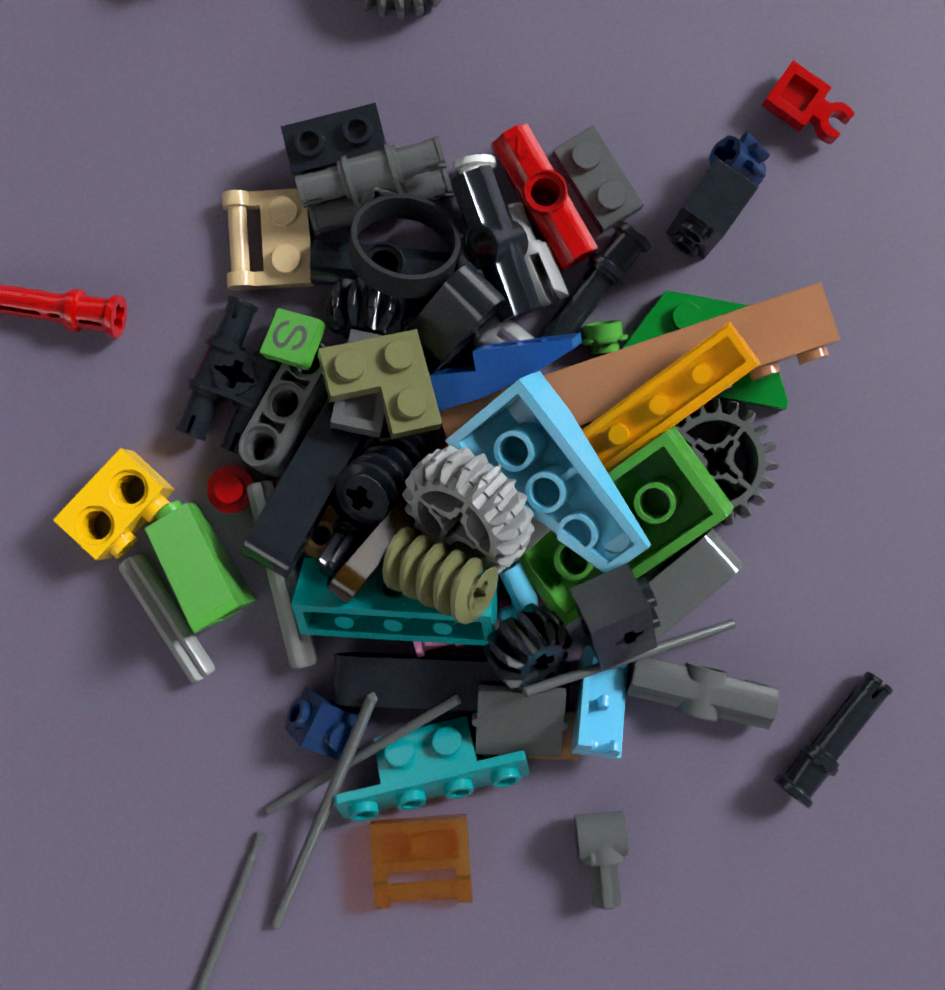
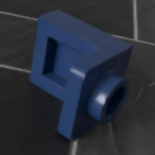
M305 687L300 698L292 703L288 711L285 730L300 747L339 760L359 715V711L333 704L332 701L324 699L316 690Z

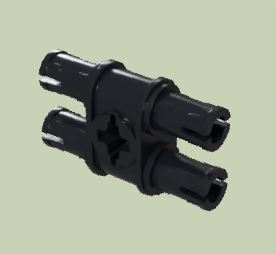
M229 296L215 335L210 334L208 338H205L204 343L207 345L194 378H189L188 388L192 390L179 425L176 426L175 430L205 441L219 402H225L226 399L234 401L233 406L237 407L220 447L240 455V438L282 363L267 359L260 351L259 353L254 352L253 355L245 352L246 349L242 347V344L258 307L244 300L240 302V299L237 297ZM243 371L255 382L253 384L249 382L235 383L224 372Z

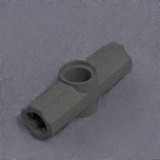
M646 657L631 662L627 674V695L638 699L650 700L654 703L674 706L676 711L706 720L717 721L719 717L769 730L776 718L779 705V689L747 679L742 680L730 677L725 671L696 663L686 662L685 665L653 657Z

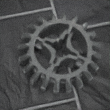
M714 397L709 400L706 411L702 405L691 413L690 416L677 423L675 427L705 468L708 462L703 457L704 454L702 452L708 456L721 450L715 462L717 467L720 468L721 474H719L718 470L709 473L717 483L723 487L729 486L735 491L728 498L734 506V511L743 519L749 518L752 513L747 500L754 505L762 506L766 499L757 490L758 487L762 489L774 488L775 482L771 478L765 477L764 471L777 470L779 464L774 460L766 461L765 453L776 450L777 445L775 442L761 443L759 437L769 431L767 425L763 424L754 429L749 426L755 419V412L749 410L740 418H737L739 403L731 401L722 413L720 399ZM702 424L716 425L728 430L714 444H707L700 438L694 440L687 434L692 427ZM740 443L743 446L747 459V470L744 479L742 478L743 473L734 463V453ZM733 510L726 519L721 521L724 526L734 524Z

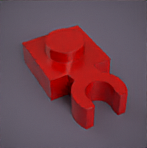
M794 60L761 105L799 132L807 122L814 125L817 137L827 144H832L841 134L830 126L829 118H837L846 125L855 114L853 109L845 103H830L824 99L832 87Z

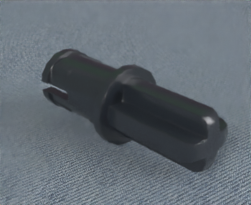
M347 513L343 518L337 519L332 526L333 535L316 560L317 565L320 567L319 571L325 576L335 577L369 537L367 533L372 525L362 524L353 520Z

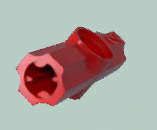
M527 123L515 125L503 132L491 143V149L522 201L527 218L535 224L544 242H547L560 270L572 268L587 259L592 253H595L598 247L567 194L568 188L564 178L554 171ZM547 189L555 195L557 201L550 206H541L533 200L532 194L536 190Z

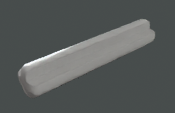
M135 554L124 560L119 565V571L188 679L192 683H196L210 675L215 670L213 662L145 556Z

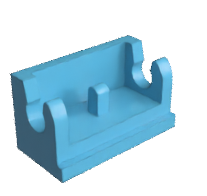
M586 646L580 656L579 669L598 663L591 646ZM628 664L577 681L572 754L621 759Z

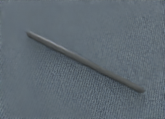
M375 692L367 694L270 922L273 929L281 928L286 914L333 807L334 795L339 793L367 723L378 701Z

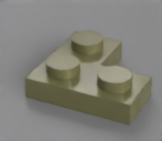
M417 329L318 349V358L329 402L379 392L391 440L440 429L442 420Z

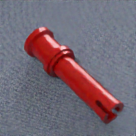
M0 285L1 314L62 323V326L71 332H80L82 329L103 331L110 338H119L125 329L127 304L123 296L112 295L108 299L88 296L84 290L80 289L68 290L63 294Z

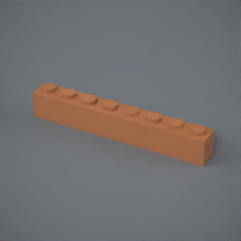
M819 282L543 376L569 408L578 425L583 430L729 321L761 362L760 365L748 372L751 381L780 372L778 363L795 357L798 358L799 364L803 365L829 356L827 347L841 339L822 283ZM507 388L484 398L439 411L446 438L448 439Z

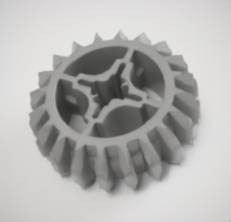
M449 445L443 450L436 449L432 454H427L405 480L407 488L402 495L408 502L405 511L415 519L412 525L413 528L420 530L422 534L431 536L434 544L440 541L448 544L450 553L456 549L465 552L467 561L473 557L483 560V573L495 566L498 574L505 568H509L526 551V546L530 543L531 535L535 530L530 522L534 513L524 505L528 496L515 489L516 479H508L501 472V465L494 467L488 463L484 453L475 457L466 446L457 450V448Z

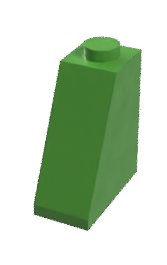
M176 500L159 509L155 515L157 521L144 528L194 633L218 625L257 601L197 503H185L182 505L180 500Z

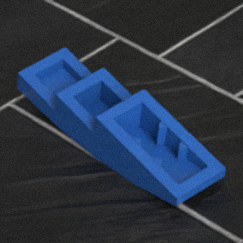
M581 333L485 344L472 351L474 365L441 369L430 375L439 411L484 398L512 385L524 376L536 373L581 344Z

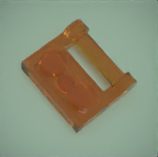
M467 814L371 820L370 839L376 909H390L391 903L458 899V904L473 903ZM456 868V879L390 883L389 873Z

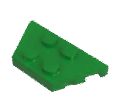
M666 290L623 348L750 305ZM780 372L751 381L750 375L747 373L734 382L732 388L724 390L715 396L720 400L736 401L742 404L780 411L786 410L788 406V399Z

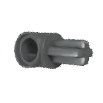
M621 810L574 815L577 853L579 860L589 865L592 903L595 908L604 910L618 907L621 904L618 863L624 861L625 856H628L629 852L624 812Z

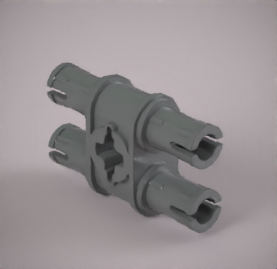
M439 136L395 148L394 144L389 145L387 143L384 144V149L349 159L345 155L341 157V160H337L336 166L314 173L295 176L301 202L304 208L308 207L316 236L335 229L351 226L356 213L364 204L383 195L411 194L432 202L454 197Z

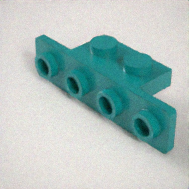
M465 716L419 727L378 751L376 758L381 784L334 795V803L344 819L350 818L352 821H366L377 817L379 811L394 807L400 810L417 809L424 806L428 799L445 796L448 799H459L472 794L475 788L493 785L496 788L510 787L519 783L521 777L530 775L525 751L477 761L468 717ZM384 736L373 738V740L376 742Z

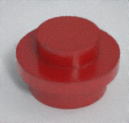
M224 466L216 470L209 478L207 496L212 506L217 510L229 514L239 513L250 506L247 487L255 482L252 476L243 468Z

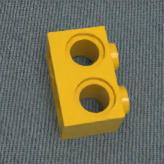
M120 448L53 521L95 560L111 559L113 556L119 559L136 543L138 538L134 533L146 521L150 524L156 521L155 515L159 509L170 504L167 498L175 489L135 451ZM139 477L144 484L145 491L141 500L133 503L127 496V486L132 479ZM102 512L111 521L110 532L103 539L94 530L95 519Z

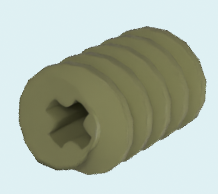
M408 526L400 529L393 537L383 561V579L388 588L399 592L402 591L406 597L418 599L422 605L431 608L435 607L443 615H452L455 621L462 624L474 622L485 612L494 597L498 583L496 566L489 568L483 573V560L473 557L467 561L465 552L456 549L450 553L448 544L441 541L434 544L431 536L426 534L418 536L416 530Z

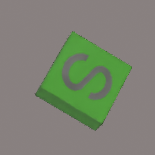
M277 308L260 353L267 359L309 371L326 325L320 319Z

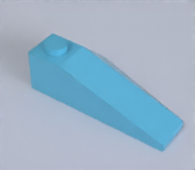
M540 371L518 379L445 440L448 445L457 448V450L465 446L468 447L475 457L484 453L488 463L494 467L501 465V472L508 479H516L515 489L528 496L524 505L532 510L534 513L533 517L555 532L560 542L603 573L628 563L651 546V543L571 411Z

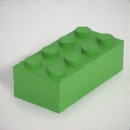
M675 426L608 473L651 543L648 549L628 562L636 579L726 519L734 508ZM552 530L541 538L529 551L526 548V551L517 560L521 562L531 584L547 607L560 617L565 627L579 618L570 588L604 574L557 539V534Z

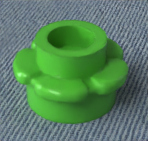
M622 320L587 323L583 325L585 338L582 339L581 344L590 345L592 354L614 352L620 350L619 341L626 340L628 334H623Z

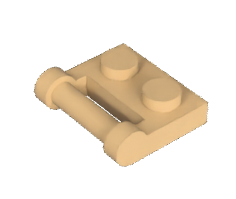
M297 188L249 192L245 190L224 191L222 193V206L224 210L228 211L231 272L227 273V289L249 291L315 286L310 281L311 219L308 207H303ZM260 210L264 271L252 272L250 271L247 211Z

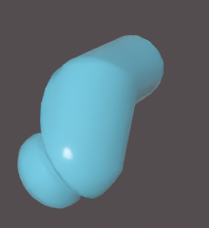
M520 561L512 563L509 568H505L499 574L512 604L499 611L498 616L501 621L509 618L514 609L520 612L530 603L538 605L537 594Z

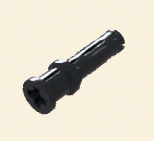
M618 220L613 226L615 233L598 254L592 253L589 257L587 264L589 270L535 338L576 333L612 287L617 288L618 285L624 283L626 280L624 274L639 254L649 251L651 244L647 238L628 223Z
M868 671L863 675V679L814 741L807 740L806 743H802L798 747L800 751L799 756L784 775H776L773 779L779 787L808 809L813 804L811 797L829 775L835 776L839 770L837 768L840 765L837 760L887 696L893 692L888 684L881 685L883 680Z

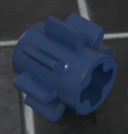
M745 132L740 140L737 137L727 135L718 141L711 150L709 163L712 166L714 161L719 158L758 186L766 176L764 161L770 157V154L749 132Z

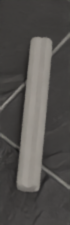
M273 480L253 483L247 487L254 522L258 519L276 488ZM294 566L287 578L266 568L289 664L292 668L311 666L318 659L313 636L300 634L291 607L298 582L296 567Z

